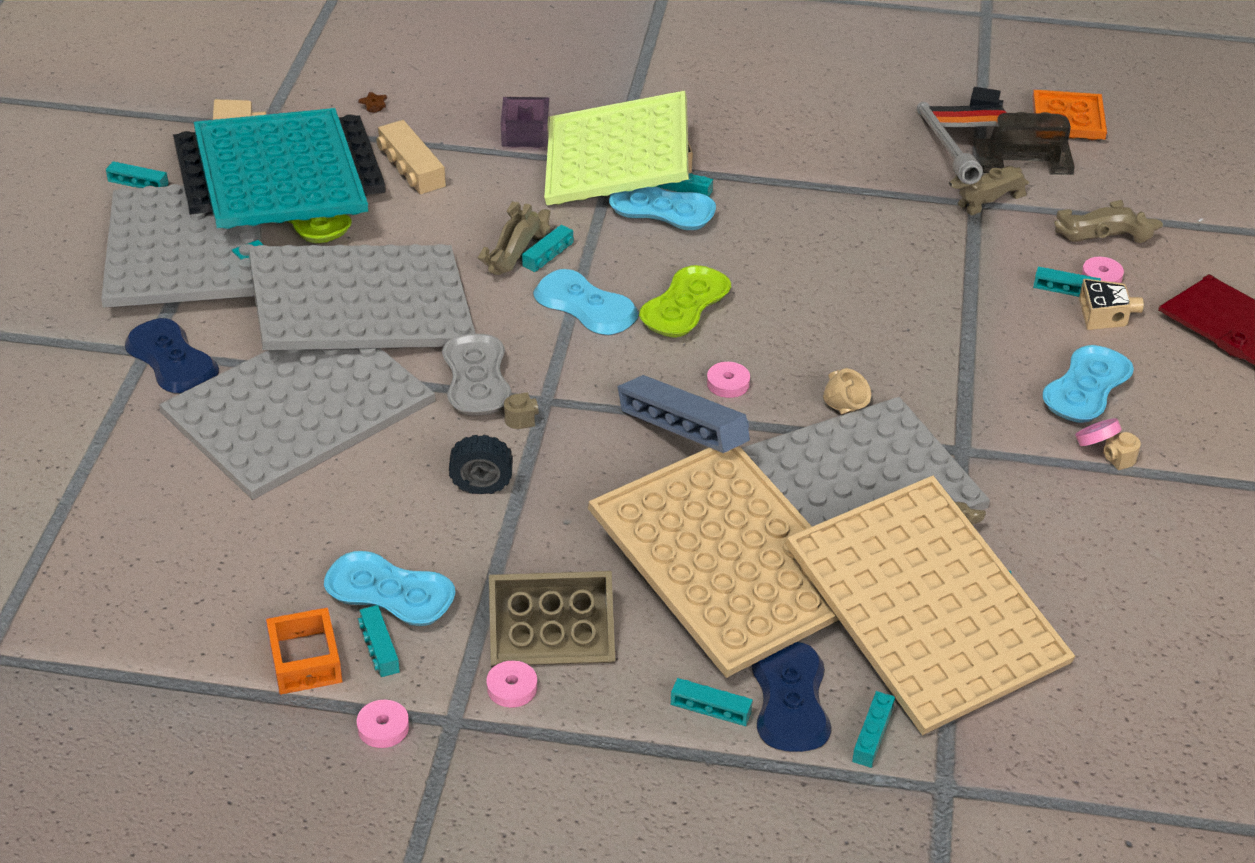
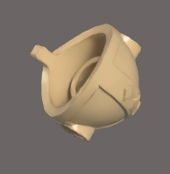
M845 368L831 372L828 375L830 380L825 388L823 399L827 405L840 411V415L862 409L870 403L871 389L867 380L860 373L853 369Z

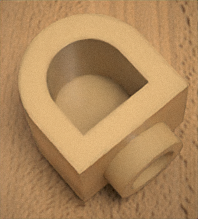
M1118 433L1106 439L1103 453L1117 470L1129 468L1135 465L1141 442L1132 433Z

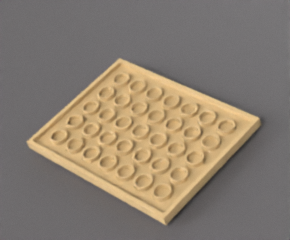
M740 446L725 453L707 448L590 500L588 503V510L726 678L839 620L785 545L787 537L812 526Z

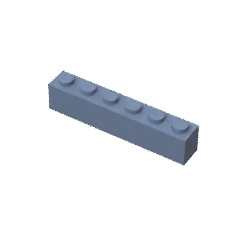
M645 375L617 386L623 412L721 453H725L750 441L749 422L744 413Z

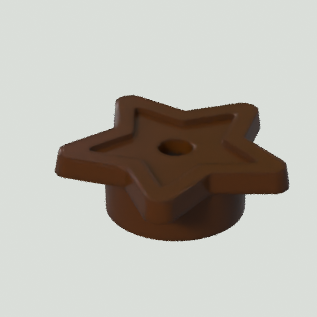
M369 92L368 96L359 99L358 103L364 104L368 112H379L386 107L384 101L387 99V95H376L373 92Z

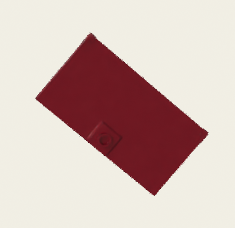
M1208 274L1201 281L1159 306L1158 311L1213 341L1229 355L1239 359L1243 358L1255 365V299Z

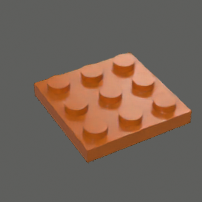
M1048 90L1033 91L1032 99L1036 135L1044 137L1059 136L1069 139H1106L1107 128L1102 94Z

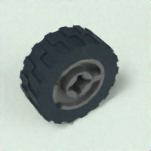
M472 435L471 437L462 438L451 449L449 477L450 479L452 478V483L457 485L459 489L471 494H493L498 490L501 491L504 486L509 484L512 478V451L505 442H501L496 437H489V435Z

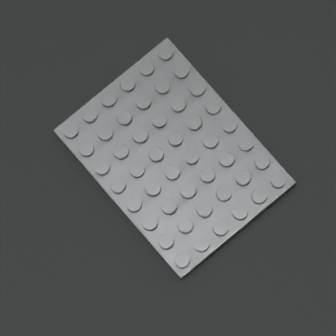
M173 184L168 187L147 186L139 189L121 188L113 190L101 297L103 308L254 296L249 258L240 260L232 252V249L240 247V254L248 256L249 246H253L248 243L256 240L261 242V224L257 226H235L230 229L216 228L213 212L189 214L183 185Z
M451 245L249 246L248 255L262 350L444 347L446 342L454 337L475 334Z
M381 348L268 350L159 404L162 415L246 495L254 500L435 402V393Z
M900 397L742 447L744 452L812 527L933 475L954 502H964L971 509L984 510L989 507L990 499Z

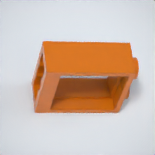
M328 607L266 619L280 695L343 683L340 660ZM320 633L325 634L328 655L282 663L278 641Z

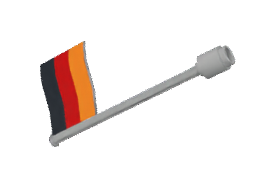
M920 102L917 105V112L924 117L953 157V170L965 184H974L980 180L983 173L982 166L972 154L963 153L944 127L1015 126V121L1001 105L930 106L927 102Z

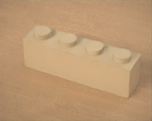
M404 120L378 127L379 137L376 138L379 150L384 151L389 162L394 163L400 175H404L410 187H414L420 195L446 187L445 167Z

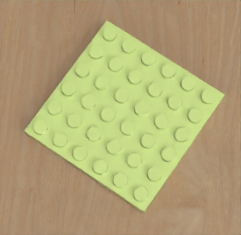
M685 91L550 116L544 195L546 205H559L564 202L585 200L601 195L608 196L612 193L629 192L639 188L656 187L661 184L678 183L689 179L687 96Z

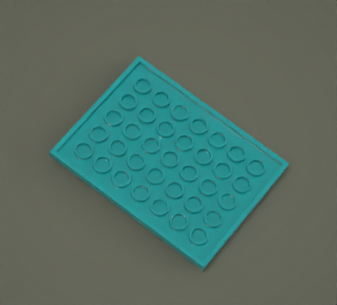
M336 108L194 122V131L216 228L230 229L243 225L257 226L261 223H283L289 220H309L316 217L331 218L336 215H357L362 212H368V202Z

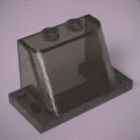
M1048 112L1000 114L990 139H975L976 158L982 166L983 173H989L992 168H1004L1003 160L1047 161L1050 175H1073L1075 166L1068 143L1071 130L1069 119L1064 115Z

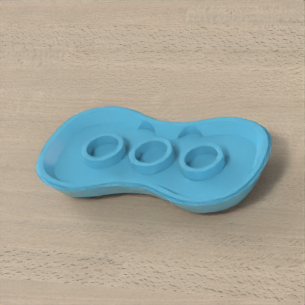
M645 187L629 192L612 193L609 198L610 205L621 216L657 219L683 230L701 229L713 217L716 210V203L704 194L671 192L658 187Z
M559 269L548 274L540 281L533 292L534 298L541 305L572 314L586 328L598 334L613 335L629 328L639 316L637 307L629 298L598 289L590 284L583 275L570 269Z
M1097 345L1081 347L1072 354L1070 368L1067 373L1044 388L1043 400L1049 410L1062 418L1078 423L1090 422L1104 412L1107 405V396L1111 389L1121 385L1132 376L1133 364L1121 353Z
M353 551L341 556L329 568L324 579L325 590L338 601L350 605H378L379 608L391 612L403 622L414 626H427L436 622L448 610L455 596L453 582L444 575L430 571L405 570L392 565L380 555L368 551Z

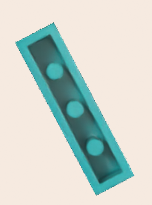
M115 161L106 168L108 182L136 188L147 186L167 187L169 185L167 172Z
M689 173L688 180L678 183L661 184L656 187L675 192L700 193L709 197L713 192V179Z
M562 224L522 254L523 267L533 272L542 268L574 243L573 230Z
M1038 266L1033 288L1079 297L1083 279L1101 281V278Z
M379 606L360 609V618H357L360 629L364 630L362 632L364 642L369 644L367 645L369 656L374 657L372 659L374 670L379 671L380 677L400 673L399 660Z
M677 678L671 691L670 705L746 727L752 713L753 699Z
M879 691L875 692L854 748L852 762L872 768L893 711L895 696Z

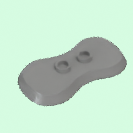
M466 334L457 336L447 341L442 349L443 358L450 366L453 374L447 397L449 402L462 414L487 415L496 413L503 409L505 399L511 396V388L500 372V364L505 348L503 343L492 335Z

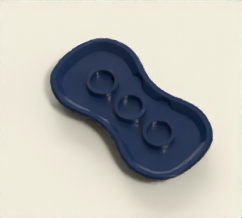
M158 318L142 323L132 329L125 340L126 351L131 356L149 364L154 370L158 385L168 392L183 393L217 376L219 373L216 361L208 354L191 347L185 330L173 320Z
M795 642L752 664L753 674L763 692V705L757 718V731L761 739L772 748L791 752L809 751L823 746L830 737L832 727L830 719L819 700V687L824 676L825 667L818 653L808 644Z

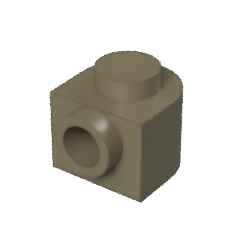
M527 392L514 394L505 399L504 420L507 426L513 429L535 426V415L539 413L536 398L530 399Z

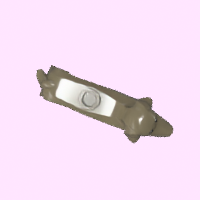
M1006 166L1001 169L992 168L989 173L982 175L980 180L974 184L963 183L957 175L949 182L952 188L960 189L959 194L963 198L959 200L958 205L963 208L969 203L967 213L971 216L981 212L982 204L993 202L1008 191H1016L1013 195L1015 199L1026 196L1025 185L1029 184V181L1025 179L1022 173V169L1013 166Z
M1122 200L1110 202V207L1099 208L1083 216L1072 215L1071 209L1057 211L1058 220L1054 221L1055 232L1062 234L1073 242L1130 233L1133 235L1135 242L1143 243L1151 239L1154 231L1162 228L1163 223L1158 219L1146 218L1144 212L1136 214L1131 208L1124 207Z
M512 201L506 211L511 219L502 228L496 248L489 254L490 250L488 247H484L477 258L487 265L488 271L494 275H501L511 271L517 260L522 257V254L525 252L524 249L531 238L541 240L551 233L549 225L550 210L543 209L537 214L531 211L532 206L530 204H524L523 210H521L519 202Z

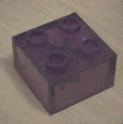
M503 97L501 145L512 148L548 147L550 123L549 97Z

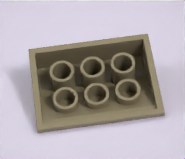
M612 571L489 575L491 667L505 661H520L527 665L615 663Z

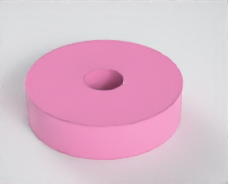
M1107 257L1090 258L1085 261L1082 269V275L1116 283L1122 282L1124 274L1122 265Z
M720 362L708 370L707 387L717 396L734 398L745 394L749 389L750 373L741 364Z
M1112 418L1090 425L1077 432L1075 436L1080 446H1087L1116 435L1122 428L1118 419Z
M505 661L494 666L487 675V693L490 699L500 706L509 708L520 707L529 703L536 695L537 675L533 668L526 663Z
M373 701L364 706L357 716L358 735L369 746L375 748L392 747L400 743L408 734V713L401 704L395 701Z

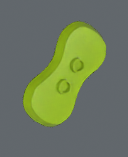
M347 214L336 215L331 218L316 217L309 220L298 219L288 221L304 240L312 243H325L337 239L348 231L352 223L351 218Z
M691 265L684 267L675 273L671 285L665 293L649 300L641 307L639 311L640 319L650 330L668 337L684 336L697 325L703 309L724 298L731 288V281L723 273L706 266Z

